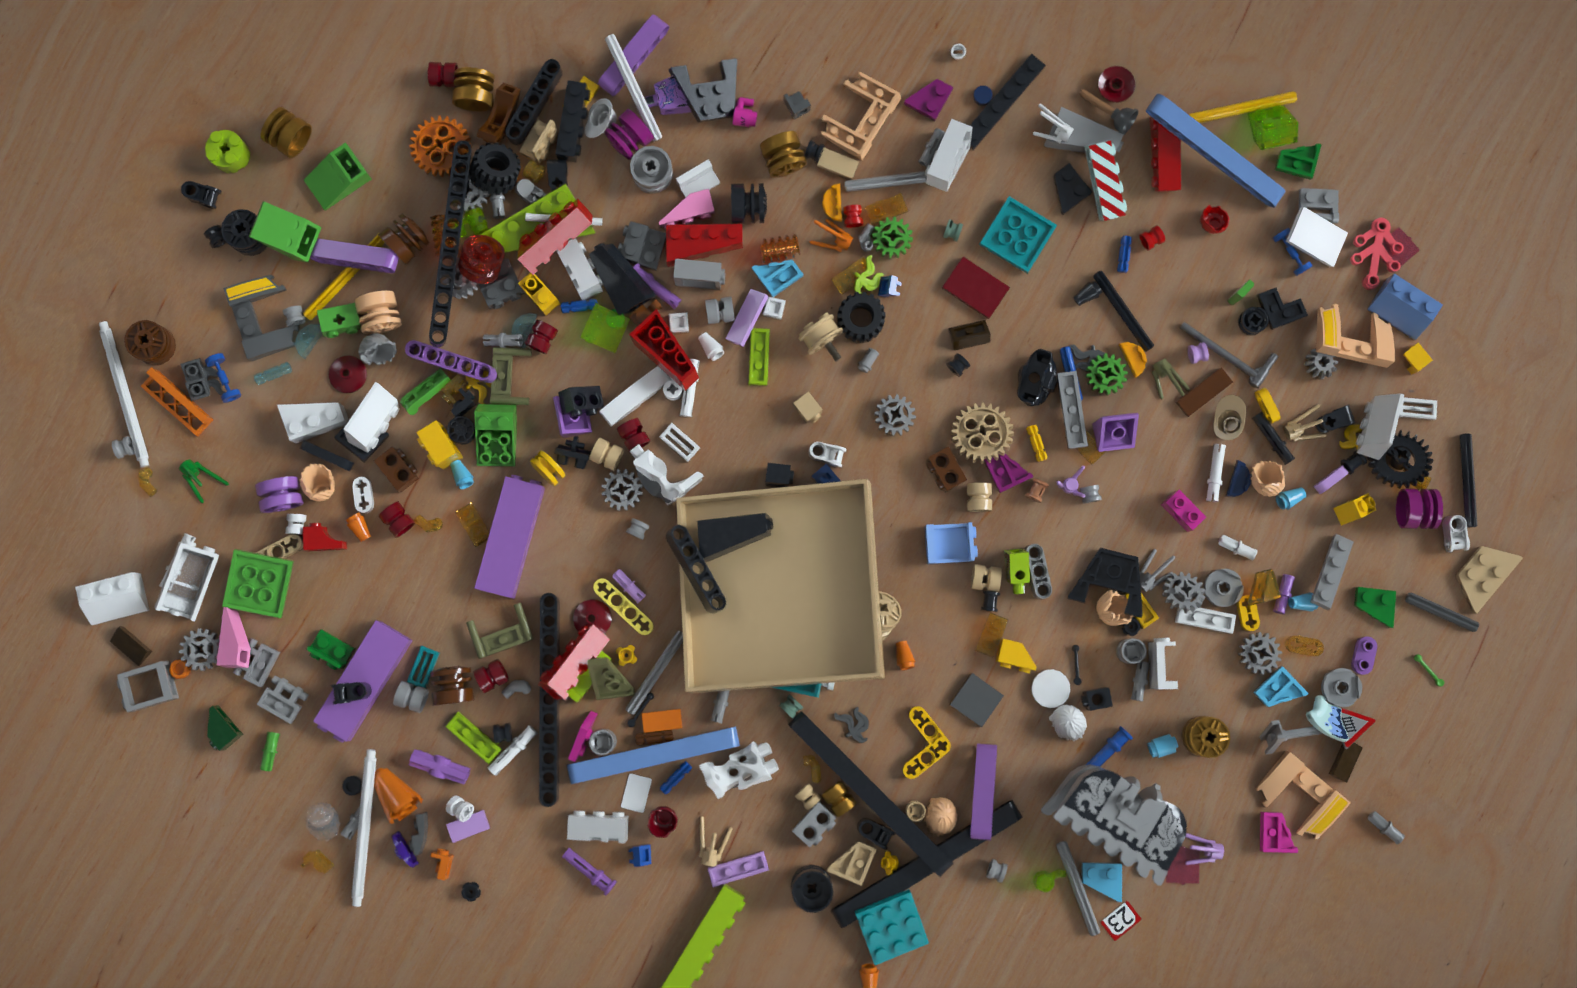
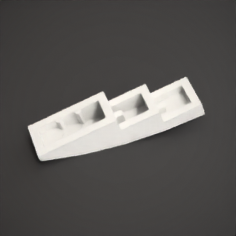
M657 366L613 399L599 413L612 427L640 407L647 399L655 395L672 378Z

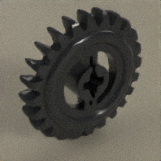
M1400 430L1398 436L1394 435L1393 444L1380 460L1367 456V460L1371 461L1368 466L1373 468L1372 474H1378L1377 480L1383 479V484L1389 482L1390 487H1393L1395 484L1398 489H1401L1402 485L1405 488H1409L1410 484L1417 486L1418 482L1422 483L1424 477L1429 476L1428 471L1432 470L1430 465L1434 461L1430 458L1432 452H1426L1429 449V445L1422 447L1424 439L1417 442V434L1410 438V431L1403 436L1402 430ZM1386 454L1391 457L1390 464L1394 469L1405 470V472L1391 469L1386 463ZM1411 455L1414 459V466L1409 463Z

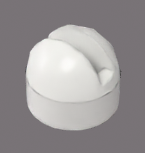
M955 44L951 48V56L954 59H962L966 54V48L962 44ZM962 50V54H953V51Z

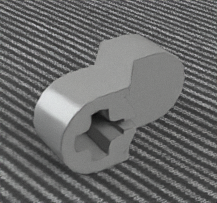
M528 179L519 180L515 184L517 195L529 204L546 195Z

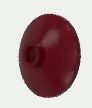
M1111 66L1105 69L1098 79L1100 94L1110 102H1124L1132 96L1135 90L1136 83L1133 74L1122 66ZM1112 85H1118V89H1114Z
M354 356L339 357L332 363L329 369L331 385L342 393L358 391L363 387L367 379V369L364 363ZM345 370H349L348 376L343 375Z
M594 599L586 600L578 605L573 615V623L577 631L584 625L593 624L605 634L612 622V615L608 606ZM590 615L595 616L594 622L588 620Z

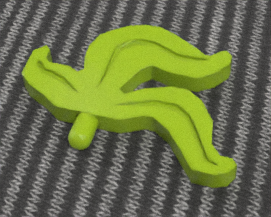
M872 255L865 258L866 271L861 274L855 272L857 279L855 280L854 291L859 292V294H862L860 291L862 286L867 291L877 289L880 278L884 276L883 273H876L872 280L866 278L875 272L874 264L871 261Z

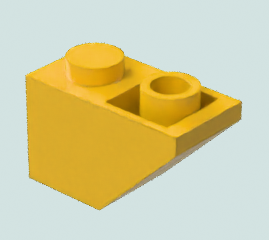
M529 273L518 283L545 316L560 304L558 299L535 274Z
M1367 493L1340 504L1333 509L1342 526L1376 511V504L1370 494Z
M1007 639L1000 640L996 662H1000L1001 667L1011 669L1012 666L1019 667L1018 671L1029 674L1031 670L1036 671L1037 667L1022 643Z

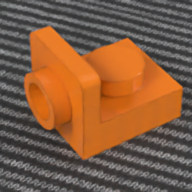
M437 849V851L431 852L430 857L441 859V862L438 861L435 873H438L437 879L446 880L449 878L454 855L449 854L448 850Z

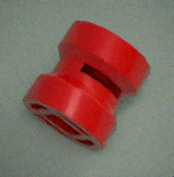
M854 204L843 207V214L846 215L844 220L846 228L863 226V218L860 217L862 213L861 205Z
M1158 225L1152 227L1149 232H1143L1139 235L1140 241L1147 251L1153 249L1156 244L1160 245L1166 241L1165 235Z

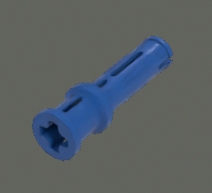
M1120 726L1119 731L1112 738H1108L1107 744L1085 765L1091 764L1101 767L1115 752H1120L1121 747L1128 740H1132L1133 737Z

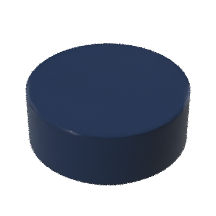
M984 85L977 87L973 94L975 103L981 106L989 104L993 96L992 90Z

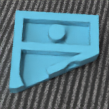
M1082 862V883L1118 902H1122V864Z

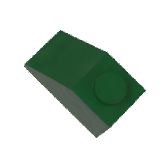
M215 705L209 708L207 737L210 739V745L215 750H226L244 734L219 705Z

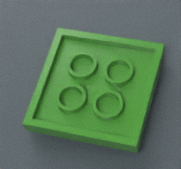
M234 549L222 607L282 618L294 561Z

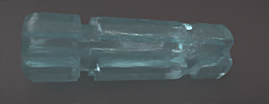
M288 362L280 364V367L275 366L263 371V373L255 374L254 379L258 385L266 383V380L271 381L283 376V374L291 373L292 368Z

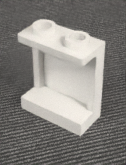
M1154 638V642L1148 643L1150 689H1178V681H1166L1165 646H1176V642H1170V638Z

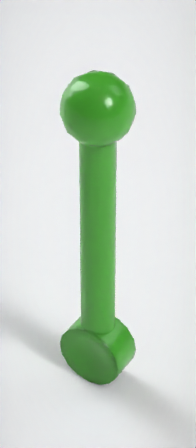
M1415 655L1414 660L1419 662L1435 679L1436 685L1443 686L1444 680L1439 679L1422 660L1421 655Z

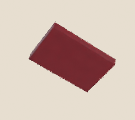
M963 256L942 289L987 319H990L1010 287Z

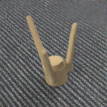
M1319 404L1296 419L1287 422L1284 432L1289 441L1293 440L1296 442L1327 436L1326 433L1301 436V434H1304V429L1322 423V419L1303 426L1301 423L1297 424V422L1320 408Z
M700 817L699 857H702L701 864L716 866L717 861L721 860V855L732 832V827H729L718 853L717 849H714L716 833L712 835L710 847H706L705 850L704 817Z

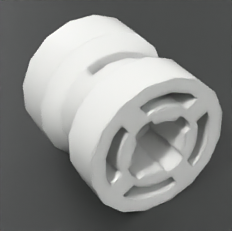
M287 514L288 526L285 529V533L303 535V527L307 515Z
M457 795L453 796L446 805V812L456 816L461 822L467 821L474 811L472 804L464 802L463 798Z

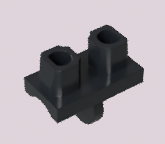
M574 436L573 441L566 439L565 445L559 444L555 448L554 454H557V464L567 465L569 457L576 458L574 467L584 469L592 451L584 450L585 443H580L579 437Z

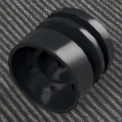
M751 183L750 192L745 191L744 184H731L732 224H744L746 215H750L752 224H755V215H759V224L764 223L767 213V194L764 189V183H759V192H754V183Z
M238 209L229 213L223 220L221 227L222 236L239 253L246 256L258 255L266 250L268 246L249 237L257 215L249 210Z
M810 864L802 866L792 877V896L800 909L805 912L815 913L828 907L832 901L834 891L831 878L825 869L818 865ZM815 883V889H809L808 884L813 885Z

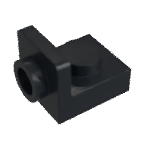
M459 389V392L465 399L463 401L462 399L458 400L453 405V409L450 410L455 417L465 415L476 406L473 401L475 397L469 390Z

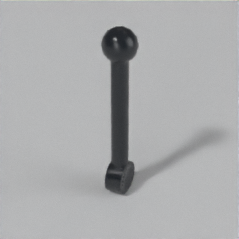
M1073 645L1076 677L1074 678V684L1080 685L1082 683L1081 678H1079L1078 651L1080 648L1078 645Z
M652 692L647 694V699L633 719L628 721L629 727L635 726V721L650 700L654 699Z

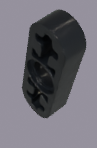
M303 440L299 448L348 471H351L354 465L353 462Z

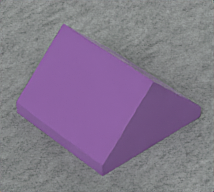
M559 396L553 397L560 435L563 438L592 432L590 417L586 416V413H582L583 415L571 417V414L563 415Z
M1130 413L1104 416L1094 422L1092 425L1097 450L1103 452L1135 448L1139 414Z

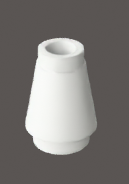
M707 332L699 336L698 340L708 359L715 361L724 354L723 346Z

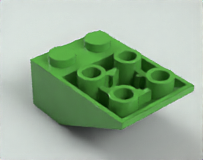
M345 142L329 153L304 179V182L326 211L372 180V178Z
M263 201L249 237L295 261L308 262L322 227Z
M478 404L474 411L477 466H515L517 438L516 405Z

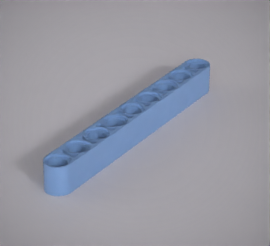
M1156 94L1146 109L1148 115L1269 207H1276L1285 193L1283 187L1168 98L1161 94Z
M730 727L567 765L570 784L740 746L736 727Z

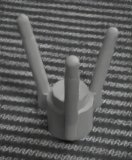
M1153 549L1140 570V586L1143 591H1151L1155 586L1173 575V572H1170L1155 581V577L1175 559V556H1171L1152 575L1148 572L1144 574L1157 552L1156 549Z

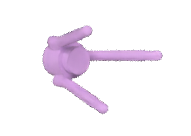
M1081 466L1072 478H1067L1063 483L1057 481L1058 487L1062 488L1065 493H1072L1074 496L1084 498L1085 494L1077 491L1079 484L1076 479L1085 469V466Z
M1186 833V838L1206 844L1205 847L1191 845L1190 849L1204 851V855L1208 856L1207 858L1185 861L1186 865L1205 862L1215 863L1216 859L1223 858L1224 846L1222 844Z

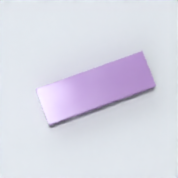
M750 289L726 340L744 347L768 299L766 294Z
M764 851L707 868L712 887L769 871Z

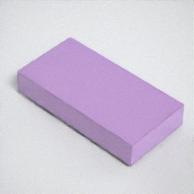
M484 810L472 814L465 822L456 820L446 824L452 843L490 829Z

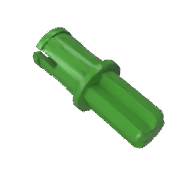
M267 732L265 747L262 749L264 751L260 766L262 771H272L275 753H278L276 749L280 736L279 733Z

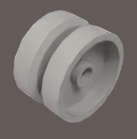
M645 146L632 156L630 163L632 178L636 186L643 192L650 194L659 193L671 184L673 178L672 163L668 154L663 149L656 146Z

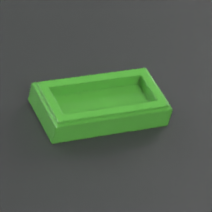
M1249 279L1227 302L1231 305L1236 304L1253 288L1255 283Z

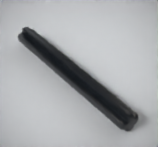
M1101 270L1095 273L1093 278L1143 350L1147 352L1152 349L1154 344L1104 272Z
M1465 433L1460 435L1464 511L1467 527L1474 528L1478 526L1472 435Z

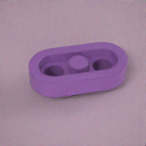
M1361 637L1356 642L1351 666L1357 674L1365 675L1373 669L1377 643L1372 637ZM1366 643L1370 644V649L1368 650L1365 648ZM1363 661L1366 663V667L1364 669L1361 667V663Z

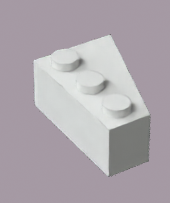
M951 119L941 144L933 156L932 164L928 165L925 171V176H927L926 184L945 192L948 191L970 149L972 126Z
M575 238L570 240L563 250H556L582 300H587L603 292L601 288L603 283L599 274L595 276L592 270L595 268L590 258L586 259L584 255L587 251L582 241L578 243Z
M340 403L277 405L289 440L294 443H299L340 428L349 422L345 408Z
M573 811V814L568 815L567 839L583 841L601 840V842L619 841V843H625L628 840L629 816H624V812H613L612 815H605L604 811H593V815L585 814V811Z

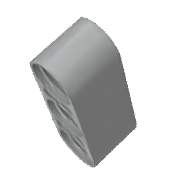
M1031 544L1025 550L1029 552L1031 548H1035L1038 551L1036 558H1032L1029 555L1032 594L1037 599H1046L1052 593V586L1044 551L1040 545ZM1036 566L1042 569L1040 577L1035 576L1033 573ZM1040 585L1046 588V594L1044 596H1041L1038 593V587Z

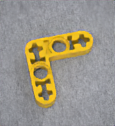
M919 706L911 708L908 715L910 721L925 738L928 745L903 765L902 772L909 779L918 777L946 755L951 748L947 737L928 713ZM914 710L922 711L921 717L923 720L929 719V721L923 723L921 728L918 726L921 723L920 720L917 718L913 719ZM927 725H932L935 728V733L932 736H927L924 733V728ZM938 741H945L946 749L944 751L939 749L936 752L939 756L935 757L934 752L929 748L932 746L933 749H936L939 746ZM928 752L931 754L932 760L925 764L921 760V755ZM917 758L918 762L924 767L922 769L919 766L915 768L914 771L916 773L914 775L911 773L907 774V766L913 767L917 763L914 760Z

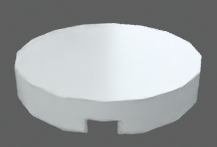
M1053 669L1044 670L1038 673L1032 681V696L1041 706L1056 708L1064 704L1069 697L1070 683L1067 677L1060 671Z

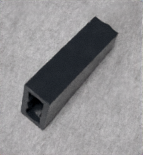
M601 243L594 247L595 250L589 256L618 315L630 313L656 297L653 290L613 243L607 245Z
M766 513L697 521L699 552L704 561L709 562L771 536L773 520Z

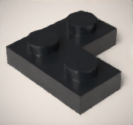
M1277 288L1257 295L1262 309L1266 311L1267 318H1269L1268 324L1271 330L1308 316L1301 298L1283 305Z

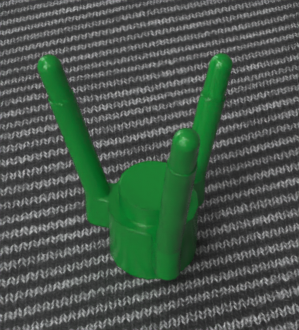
M188 459L180 465L179 470L200 503H204V500L191 480L193 479L198 486H202V483L197 478L200 474L199 469L224 485H229L227 481L203 467L198 461L194 463L191 459Z

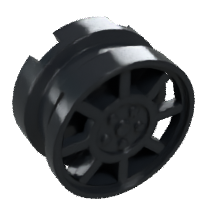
M1250 307L1239 316L1238 326L1246 335H1257L1267 327L1269 318H1267L1264 309Z
M457 416L447 426L448 436L457 444H469L475 438V425L467 417Z

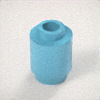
M1170 734L1152 739L1151 742L1147 743L1152 758H1161L1175 753L1176 748H1178L1176 738L1174 736L1171 737Z

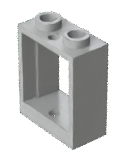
M675 259L673 276L675 286L721 290V285H725L726 274L725 269H722L721 263Z
M161 661L117 674V687L122 692V706L127 712H135L179 699L174 677L169 672L170 662ZM157 669L163 697L135 705L128 678Z

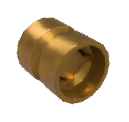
M842 780L821 794L826 803L832 805L831 810L837 818L857 804L851 794H847L848 789Z

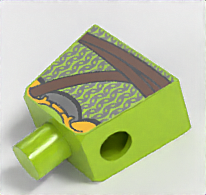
M1024 549L1004 550L1007 582L1013 584V594H1024V583H1030L1029 552ZM1020 570V574L1015 576L1016 572Z

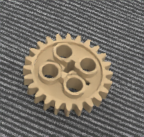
M974 403V409L967 406V413L961 410V417L956 416L955 419L958 423H953L952 425L954 428L951 432V435H954L952 442H958L955 445V449L961 448L960 455L966 453V460L973 457V463L977 459H980L981 464H983L984 459L991 463L992 457L998 460V454L1004 456L1005 451L1003 449L1009 451L1010 446L1008 444L1013 442V439L1010 438L1014 436V432L1010 431L1013 429V424H1008L1010 417L1004 418L1006 412L999 413V407L993 410L991 403L988 408H985L984 403L979 408ZM990 419L994 421V424L987 425L985 421ZM974 424L976 427L974 429H968L966 425ZM991 437H996L999 439V441L993 443L989 439ZM973 441H977L981 445L978 447H973L970 443Z

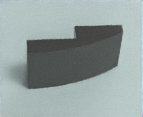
M201 358L180 364L191 401L210 396L209 384Z
M427 812L417 814L416 819H414L415 830H418L419 833L411 836L412 840L409 841L411 852L414 851V856L423 852L427 841Z

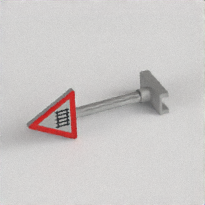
M1342 708L1341 719L1349 737L1347 742H1342L1344 748H1349L1376 720ZM1275 720L1271 721L1260 735V740L1267 741L1268 747L1265 750V754H1273L1279 745L1288 739L1323 733L1314 726L1286 731L1282 729L1280 721Z

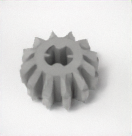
M1316 349L1310 351L1311 354L1305 357L1308 361L1304 365L1309 366L1306 372H1313L1312 378L1317 376L1320 380L1324 379L1325 376L1329 378L1332 376V372L1337 370L1334 365L1338 364L1339 361L1333 360L1335 356L1318 353Z

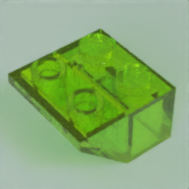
M1277 105L1270 109H1259L1248 113L1254 142L1261 150L1298 142L1299 122L1284 105Z

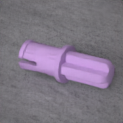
M619 569L612 575L613 579L624 589L623 592L626 591L637 604L646 596L634 584L635 581L632 582L622 570Z

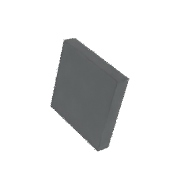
M971 673L950 705L977 725L983 727L1004 695Z

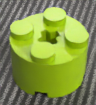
M229 130L214 131L206 142V157L222 172L236 173L241 168L247 166L250 159V150L236 133Z

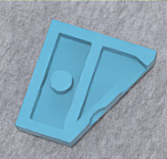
M793 260L752 266L753 272L772 297H775L803 277V273Z
M1280 666L1253 692L1266 707L1309 694L1283 666Z

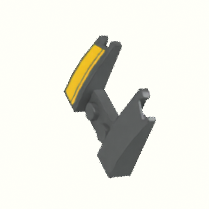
M273 275L251 279L223 288L243 339L241 342L246 357L250 361H255L297 346L296 342H292L293 331H299V325L289 326L265 334L262 333L252 302L287 291L283 285L278 287L272 281L275 278Z

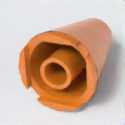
M379 768L375 771L374 788L389 823L394 824L393 820L398 819V821L405 819L417 809L416 804L418 802L420 804L423 802V798L388 768Z

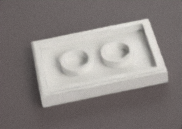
M1302 207L1298 211L1286 242L1328 267H1334L1347 232Z

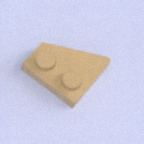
M857 841L827 868V871L862 886L877 849Z

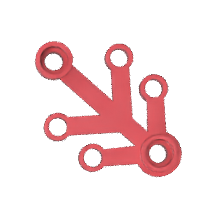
M1385 218L1375 219L1371 224V230L1363 235L1356 236L1353 240V244L1356 247H1362L1368 239L1375 236L1374 244L1360 253L1353 254L1350 258V262L1353 265H1359L1363 262L1364 258L1372 254L1369 274L1362 280V285L1367 290H1373L1379 285L1380 280L1377 272L1380 256L1386 263L1389 272L1395 273L1401 267L1400 263L1397 260H1393L1382 245L1384 238L1390 246L1391 253L1394 255H1398L1404 249L1403 244L1396 242L1390 234L1391 226ZM1379 224L1384 226L1383 230L1379 228ZM1358 238L1362 239V244L1358 243ZM1394 246H1398L1399 251H1396ZM1355 256L1359 258V262L1354 260ZM1391 264H1395L1396 269H1393ZM1370 278L1374 279V284L1370 283Z

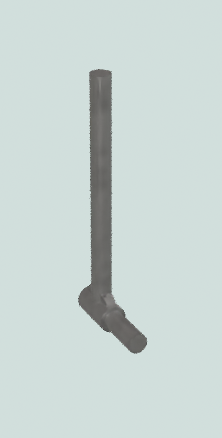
M1183 322L1180 326V329L1199 342H1204L1212 351L1250 376V385L1257 389L1261 386L1269 374L1268 371L1278 358V355L1271 353L1263 367L1254 370L1187 323Z

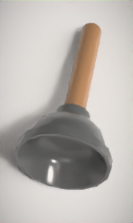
M1084 89L1079 93L1082 98L1111 115V118L1114 120V127L1123 136L1128 132L1138 116L1139 111L1136 108L1114 109Z

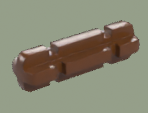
M664 730L663 733L662 731L646 732V735H643V733L635 734L636 745H644V742L652 744L661 743L663 740L665 742L673 741L672 730Z

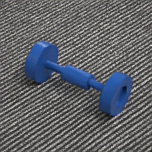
M1287 228L1272 239L1275 243L1280 240L1284 241L1289 255L1299 265V268L1293 271L1298 276L1313 267L1310 261L1303 265L1298 258L1299 254L1294 246L1286 242V237L1291 231L1290 228Z
M218 353L206 358L205 363L207 367L216 366L219 380L227 390L226 393L221 395L223 403H228L240 398L241 393L239 389L230 390L229 380L225 371L221 370L219 365L226 359L223 353Z

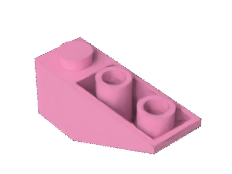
M709 189L690 193L659 221V226H664V229H666V225H675V223L679 222L688 224L694 222L693 219L699 217L701 220L711 218V214H714L715 211Z
M224 607L221 618L217 666L248 668L251 648L237 610Z

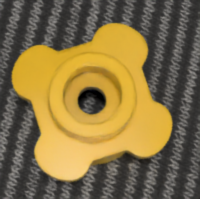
M628 645L626 648H617L616 653L619 657V665L624 666L627 663H636L637 657H635V647L633 645Z
M886 851L885 857L881 860V867L886 870L887 875H891L892 871L898 869L899 861L897 856L891 855L890 851Z

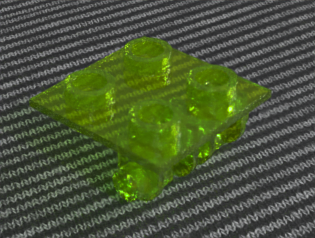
M595 303L580 338L584 339L587 343H593L616 353L630 318L618 315L617 312Z

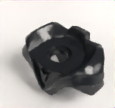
M1044 349L1036 350L1019 369L1017 396L1028 406H1037L1044 403L1049 393L1055 391L1058 383L1055 377L1057 368L1050 351ZM1032 373L1039 374L1040 380L1037 383L1029 381V376Z

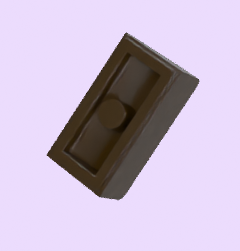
M986 320L949 328L952 346L955 351L990 343V331Z
M119 626L110 640L114 646L138 666L152 653L146 645L123 626Z
M1342 743L1329 774L1347 783L1363 747L1353 743L1349 748L1345 749Z

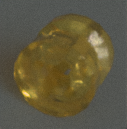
M530 160L523 171V176L526 178L530 177L534 183H538L543 177L546 168L543 165H537L536 161Z

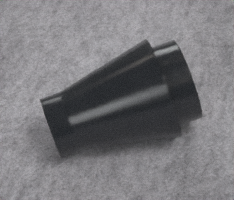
M1095 281L1088 282L1073 299L1078 306H1081L1084 303L1099 298L1102 290Z

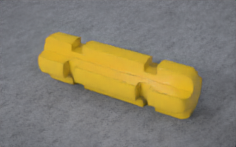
M1037 425L1028 426L1026 430L1028 435L1031 436L1030 441L1034 452H1036V459L1038 462L1047 459V454L1043 450L1045 448L1041 436L1037 433L1039 431Z

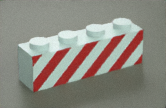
M1109 140L1084 146L1099 220L1106 221L1126 216L1127 204L1122 198L1123 185L1118 178L1120 170L1114 158L1116 154L1114 144Z

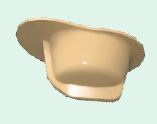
M1229 395L1222 398L1217 404L1214 432L1220 439L1233 440L1244 429L1246 405L1240 397Z

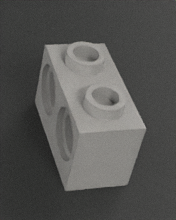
M818 802L792 829V832L809 847L812 845L816 846L823 839L822 833L825 830L829 832L834 827L836 816ZM819 813L827 814L828 819L825 823H819L816 820ZM808 827L813 828L815 831L811 838H807L803 834L804 830Z

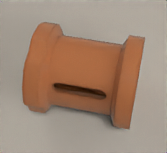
M1034 478L1033 485L1025 496L1041 503V497L1049 485L1044 481Z

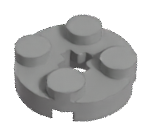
M1230 569L1213 571L1204 581V596L1207 597L1210 603L1218 607L1234 605L1241 599L1244 592L1240 576ZM1226 583L1228 591L1220 592L1219 585Z
M1337 668L1324 675L1321 691L1326 698V702L1338 707H1348L1353 705L1361 696L1362 683L1359 677L1351 670ZM1340 682H1342V685L1346 686V689L1342 691L1343 693H1340V690H1337V686L1340 684Z

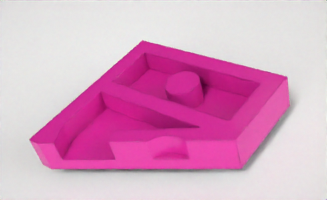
M590 711L581 725L569 755V760L576 762L579 756L582 757L587 748L585 742L586 740L589 741L593 733L592 726L598 715L597 713Z
M1261 812L1260 851L1298 853V848L1292 842V834L1286 826L1283 814L1280 812Z

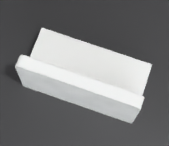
M709 159L676 178L677 185L685 198L690 193L706 189L710 190L720 184Z

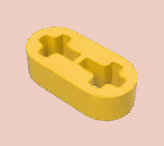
M1265 387L1255 391V398L1269 423L1272 424L1279 421L1280 413L1269 391Z
M1243 595L1236 603L1240 625L1245 631H1255L1260 625L1256 601L1250 595ZM1245 598L1246 601H1250L1251 605L1248 606V612L1246 606H1242V603L1245 602ZM1248 614L1250 620H1254V624L1251 625V628L1249 625H1246V622L1249 620Z

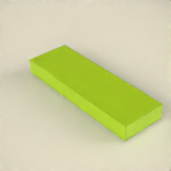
M753 328L751 331L748 385H768L770 329Z
M457 712L445 726L488 764H491L503 750L460 712Z

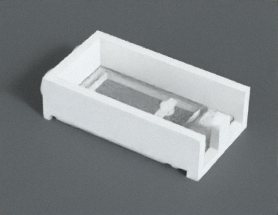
M185 540L184 543L178 542L154 608L158 611L163 610L172 615L186 617L195 621L219 555L215 553L216 549L207 546L201 549L195 547L196 543Z

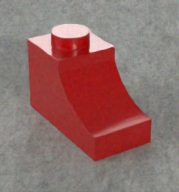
M309 523V527H303V550H347V542L332 538L327 532V527L321 526V523Z

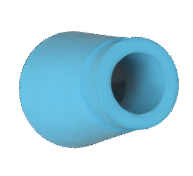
M461 460L453 461L450 466L456 486H459L460 489H466L473 485L474 477Z
M1302 487L1280 492L1276 496L1277 505L1282 510H1289L1306 498V492Z
M1311 592L1290 597L1288 600V605L1291 609L1312 612L1319 607L1310 602L1313 595Z

